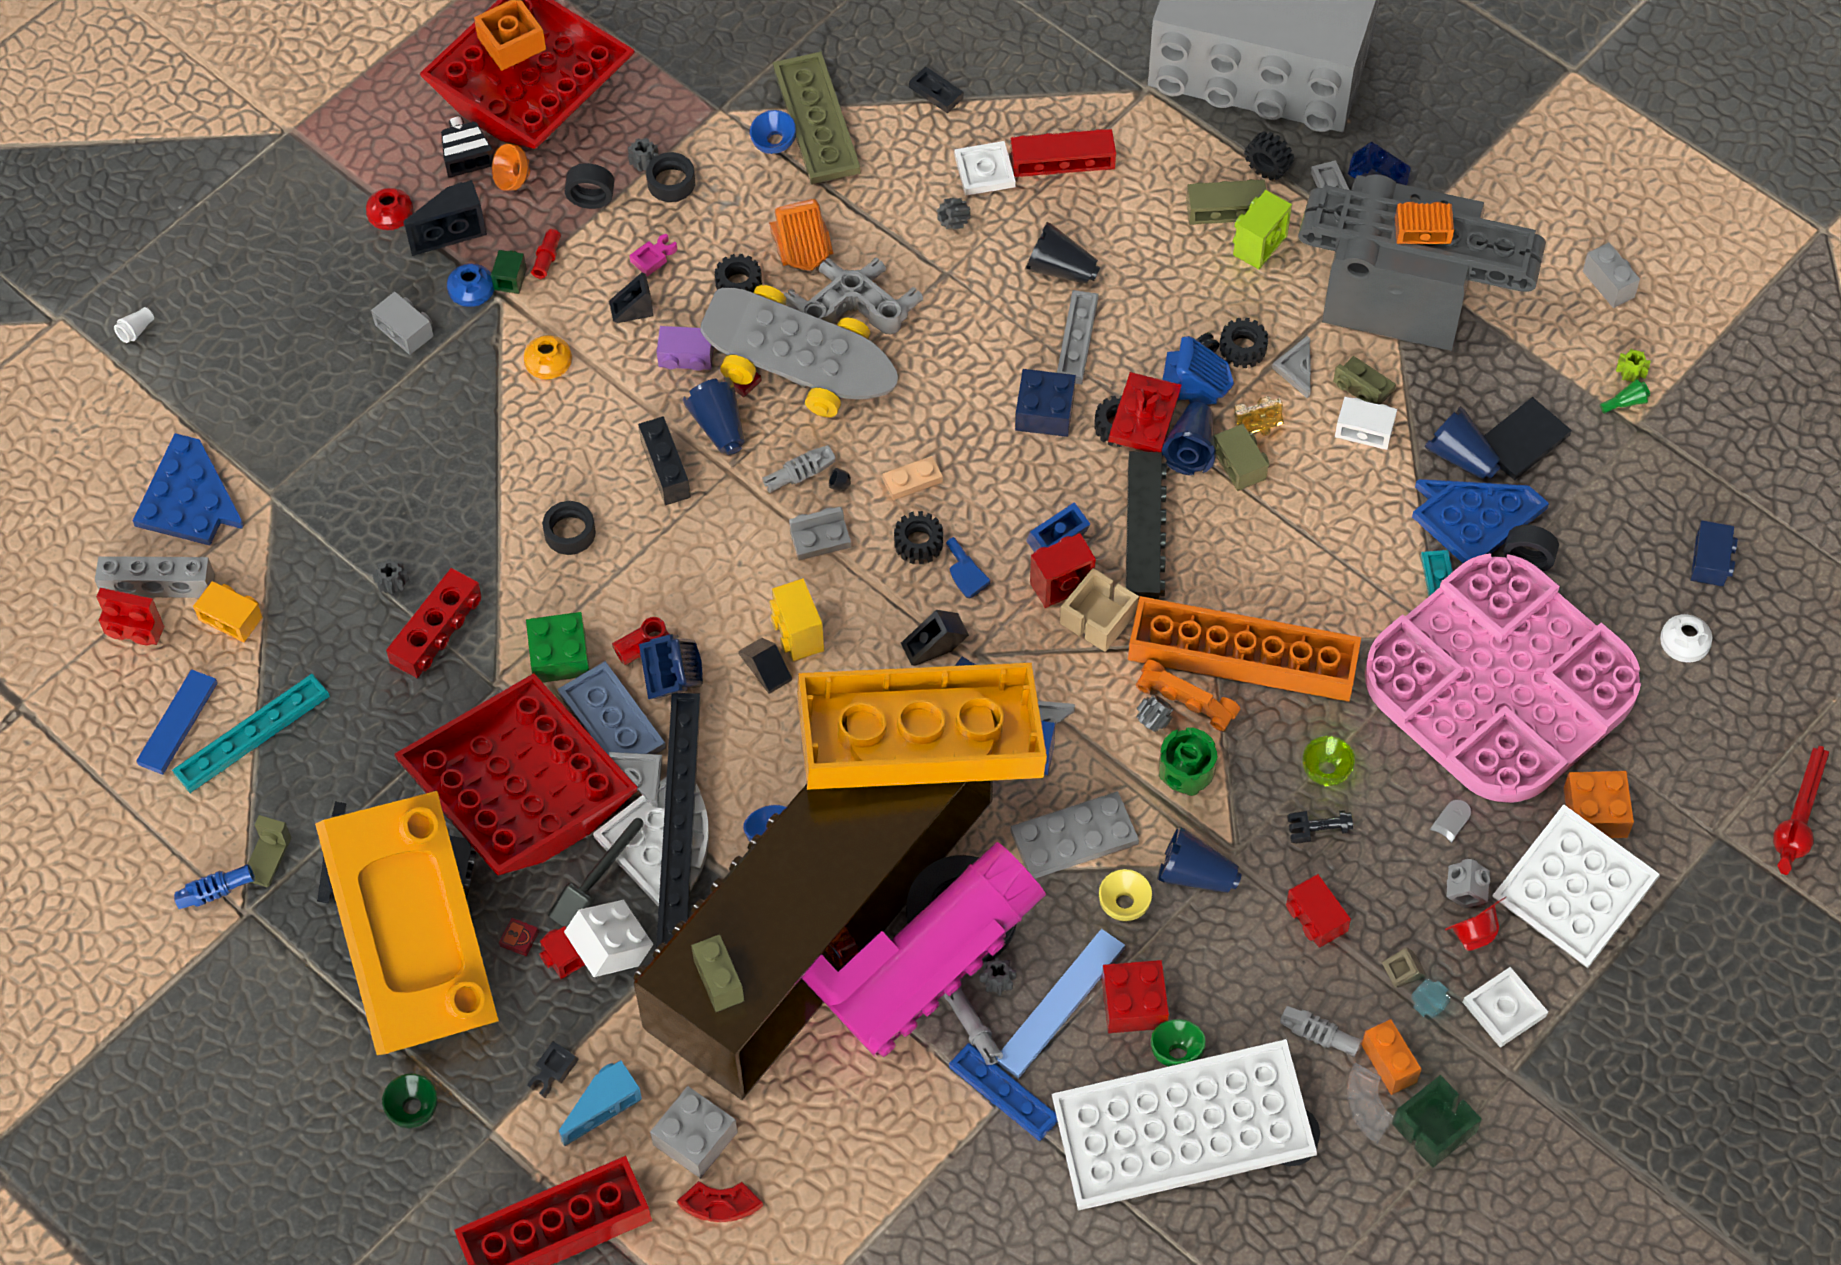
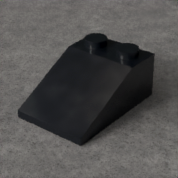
M472 180L446 187L403 221L412 256L487 235L481 203Z

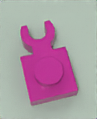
M663 234L658 238L655 245L648 241L630 254V262L641 272L646 273L648 277L667 263L666 256L672 255L677 251V243L674 241L670 245H665L669 240L668 235Z

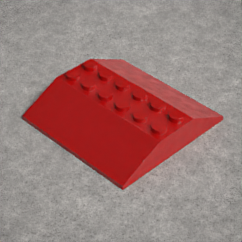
M497 0L488 10L510 0ZM522 0L543 29L546 50L501 71L478 39L474 22L420 72L421 77L462 117L470 122H476L481 129L500 141L536 149L635 53V50L554 0Z
M534 673L394 754V757L425 793L437 791L445 816L497 875L544 863L591 834L638 789Z

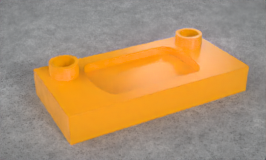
M1032 662L798 673L797 697L807 790L1044 777L1047 755Z
M437 791L336 816L316 823L317 833L376 1054L391 1053L498 1022V1016Z

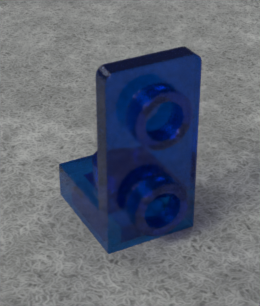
M1371 141L1352 155L1348 174L1356 179L1357 175L1361 176L1373 169L1379 174L1391 178L1397 184L1407 185L1411 167Z

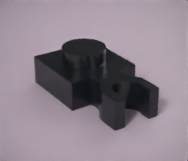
M552 1041L536 1063V1066L542 1071L539 1075L534 1076L527 1086L534 1090L537 1084L543 1083L544 1087L539 1094L546 1098L551 1091V1084L554 1079L562 1084L579 1059Z

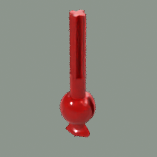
M1818 746V749H1812L1791 818L1778 824L1773 833L1774 847L1781 854L1777 867L1783 875H1788L1793 867L1792 862L1807 855L1814 844L1813 832L1807 824L1829 757V751L1824 750L1823 746Z

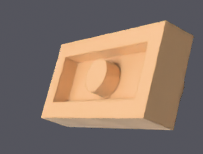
M933 456L883 473V481L892 499L896 500L942 483L943 476Z

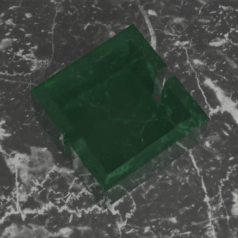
M1441 1075L1396 1109L1392 1125L1409 1143L1414 1140L1416 1141L1415 1150L1432 1168L1475 1135L1482 1121V1118L1464 1099L1459 1102L1456 1112L1452 1111L1455 1108L1459 1094Z

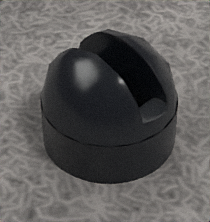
M835 468L829 479V488L837 491L848 489L851 484L849 473Z

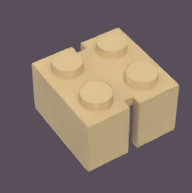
M1092 568L1061 606L1060 624L1079 636L1084 632L1085 640L1106 652L1136 615L1139 596L1117 584L1114 592V601H1112L1113 580Z

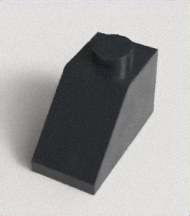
M935 610L901 642V645L911 665L916 666L952 652L969 634L958 613Z

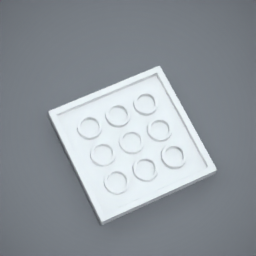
M1563 805L1492 896L1497 901L1507 896V898L1499 903L1586 968H1589L1656 882L1660 874L1567 806Z

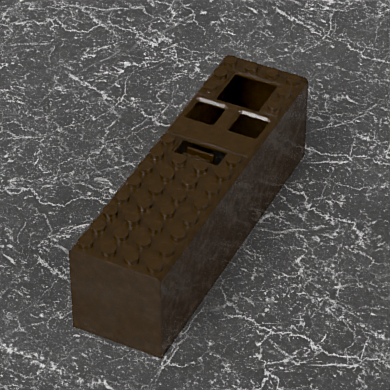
M993 780L808 790L806 784L780 815L774 813L766 824L767 830L761 836L756 834L750 840L747 853L743 857L737 856L734 858L729 866L730 872L724 879L719 877L714 881L710 888L711 894L706 900L699 899L691 910L693 915L686 923L680 921L675 926L672 932L673 938L667 944L661 943L653 953V961L648 966L642 965L636 971L633 977L635 980L633 984L642 1027L740 1100H743L824 1003L802 979L804 974L821 955L839 972L877 935L885 931L906 906L908 892L919 873L933 862L947 857L993 802ZM845 927V935L841 937L837 944L833 945L843 956H840L839 959L837 953L829 945ZM720 934L741 982L744 1002L715 1012L695 965L691 945Z

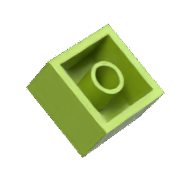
M1267 190L1259 198L1255 197L1246 214H1241L1235 222L1236 234L1233 238V255L1260 270L1288 236L1292 204Z

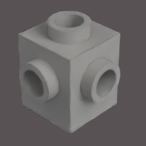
M1465 859L1460 863L1449 865L1446 897L1463 908L1487 903L1490 870L1473 859Z

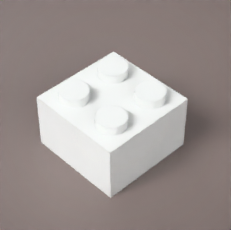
M624 900L579 909L564 931L593 977L638 967L653 946L652 941Z

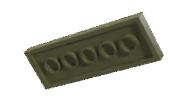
M822 52L773 62V70L787 113L792 117L796 125V140L811 185L860 174V164Z

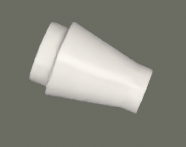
M144 307L135 313L117 320V324L114 326L115 333L125 343L135 341L149 323L154 320V315L148 308Z

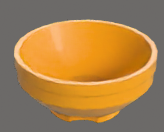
M554 335L537 337L524 350V364L527 371L540 379L557 378L564 374L572 363V354L568 344L562 338ZM545 344L554 347L553 351L548 354L540 353L539 348Z

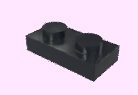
M926 66L909 81L910 89L946 113L964 99V92Z

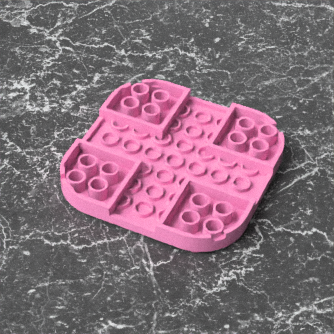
M1484 554L1474 557L1459 566L1441 582L1440 588L1408 615L1404 616L1402 614L1377 636L1370 648L1365 668V683L1369 695L1384 714L1470 791L1483 798L1505 803L1528 800L1547 789L1629 715L1641 686L1639 677L1640 667L1632 650L1603 623H1600L1598 626L1595 625L1559 594L1560 586L1539 568L1527 560L1507 554L1506 558L1491 557V554Z

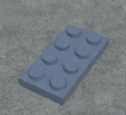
M606 661L558 688L559 696L577 721L608 755L609 752L657 754L666 748L664 740Z

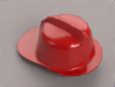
M1507 896L1477 916L1450 926L1445 931L1453 929L1467 951H1472L1489 944L1495 939L1499 930L1495 905L1507 898Z

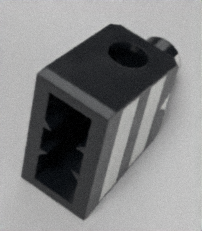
M461 117L452 118L449 121L450 128L441 131L444 162L448 178L492 167L494 158L492 148L476 122L464 123Z

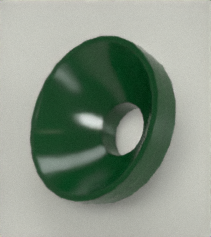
M413 1073L398 1076L387 1085L382 1096V1106L388 1119L395 1125L404 1128H415L426 1123L435 1113L437 1093L432 1082L426 1077ZM409 1100H417L421 1103V1108L414 1114H408L404 1111V1105Z

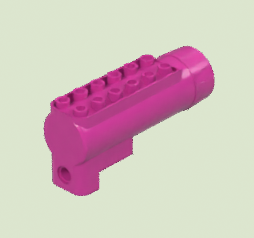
M996 842L975 863L970 864L947 889L892 940L882 931L839 972L821 955L804 974L802 979L874 1057L880 1054L884 1058L896 1047L894 1041L901 1034L907 1037L917 1028L916 1020L923 1014L926 1017L931 1015L940 1006L938 1000L945 993L951 996L962 985L960 979L966 973L972 976L983 966L982 959L988 953L993 956L1005 945L1004 938L1006 937V932L1022 921L1021 918L1046 896V893L1028 870L1003 845Z

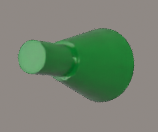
M1635 379L1616 394L1614 398L1601 403L1600 408L1603 413H1607L1618 407L1648 403L1647 397L1650 396V391L1645 382Z

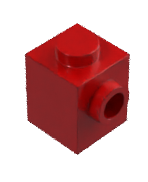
M566 926L549 931L540 940L542 952L539 955L547 968L553 967L560 979L585 965L564 933Z

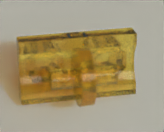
M1267 396L1260 398L1257 405L1248 407L1244 403L1235 405V427L1244 424L1248 432L1260 431L1263 436L1270 435L1271 427L1284 424L1282 416L1283 402L1280 398L1272 400L1271 397Z

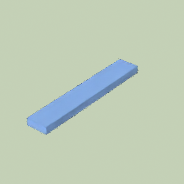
M1101 929L1001 1050L1003 1057L998 1059L996 1056L997 1064L1019 1079L1102 978L1103 965L1113 964L1125 950V945Z

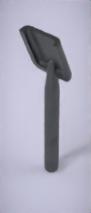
M635 818L587 875L580 887L571 882L565 885L547 914L551 919L567 928L579 909L593 906L594 898L587 892L597 883L643 827L644 822L641 818Z

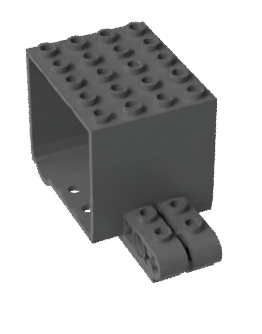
M1377 174L1366 177L1357 175L1352 191L1324 185L1323 188L1312 189L1298 234L1299 240L1304 244L1335 251L1329 276L1323 323L1450 351L1453 348L1468 281L1522 292L1534 290L1538 281L1546 241L1542 236L1535 234L1536 230L1483 219L1485 209L1484 202L1397 184L1391 178ZM1413 197L1420 200L1417 202L1418 204H1431L1433 202L1452 204L1454 224L1452 243L1397 244L1395 230L1397 204L1412 202L1410 199Z

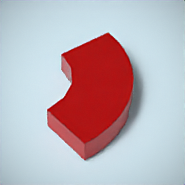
M698 1181L676 1201L677 1205L688 1214L710 1222L739 1220L753 1214L763 1206V1202L743 1182L732 1188L715 1189Z

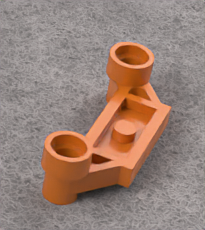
M1154 660L1146 661L1141 669L1142 675L1136 683V687L1146 694H1150L1152 690H1158L1165 698L1172 701L1176 699L1184 703L1192 712H1201L1211 718L1210 725L1219 731H1225L1231 719H1235L1241 709L1235 701L1227 697H1221L1218 702L1213 698L1212 694L1170 674L1160 663Z

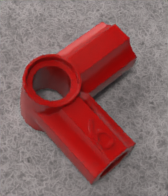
M650 617L643 621L640 628L613 642L612 647L621 663L626 665L641 657L639 644L670 634L666 630V625L662 619ZM651 632L660 633L658 636L655 637L649 636Z

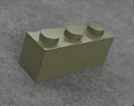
M1250 179L1246 181L1187 184L1186 204L1189 225L1236 222L1241 214L1245 215L1249 210L1252 200L1255 197L1259 198L1266 190L1265 180Z

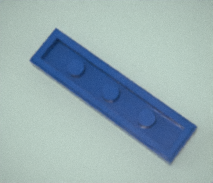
M191 669L137 758L138 766L162 775L164 774L218 684L216 678Z
M970 1043L949 1063L950 1069L1038 1141H1041L1058 1122L1054 1111L996 1064L987 1065L981 1053Z

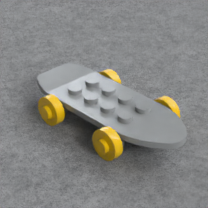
M768 285L757 286L753 293L737 288L718 289L701 322L700 331L706 340L717 350L728 355L720 366V372L724 377L731 378L734 383L747 385L752 382L756 373L755 366L811 387L813 389L808 392L805 405L810 411L822 417L836 416L841 406L839 397L846 399L876 398L892 392L897 385L898 375L895 367L886 354L868 340L870 330L863 322L853 318H843L835 325L785 306L787 302L785 295L778 289Z

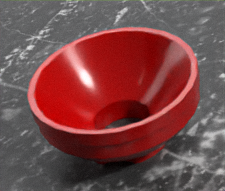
M397 188L378 190L370 196L366 204V215L369 222L382 230L401 228L404 226L403 221L413 214V204L407 193ZM387 196L395 199L390 205L380 203L381 199Z

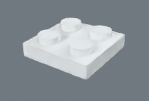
M1005 141L954 149V156L965 196L1015 187V177Z
M1511 967L1464 997L1463 1004L1500 1048L1538 1023L1548 1014L1546 1008Z

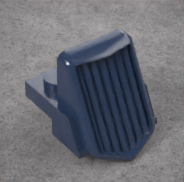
M670 634L639 644L648 699H657L672 695V693L685 692L687 688L702 686V660L697 643L694 640L678 638V635Z

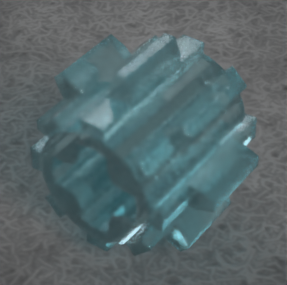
M1426 979L1411 995V999L1416 1003L1413 1008L1423 1017L1428 1014L1433 1019L1449 1004L1451 998L1446 994L1448 989L1439 980L1434 983L1430 979Z

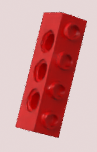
M450 568L386 649L390 664L417 679L423 671H427L439 650L442 651L447 646L449 637L455 630L462 627L467 614L471 609H475L481 601L479 583ZM457 602L454 605H448L449 603ZM434 623H441L437 626H432ZM425 643L423 646H416L417 644Z

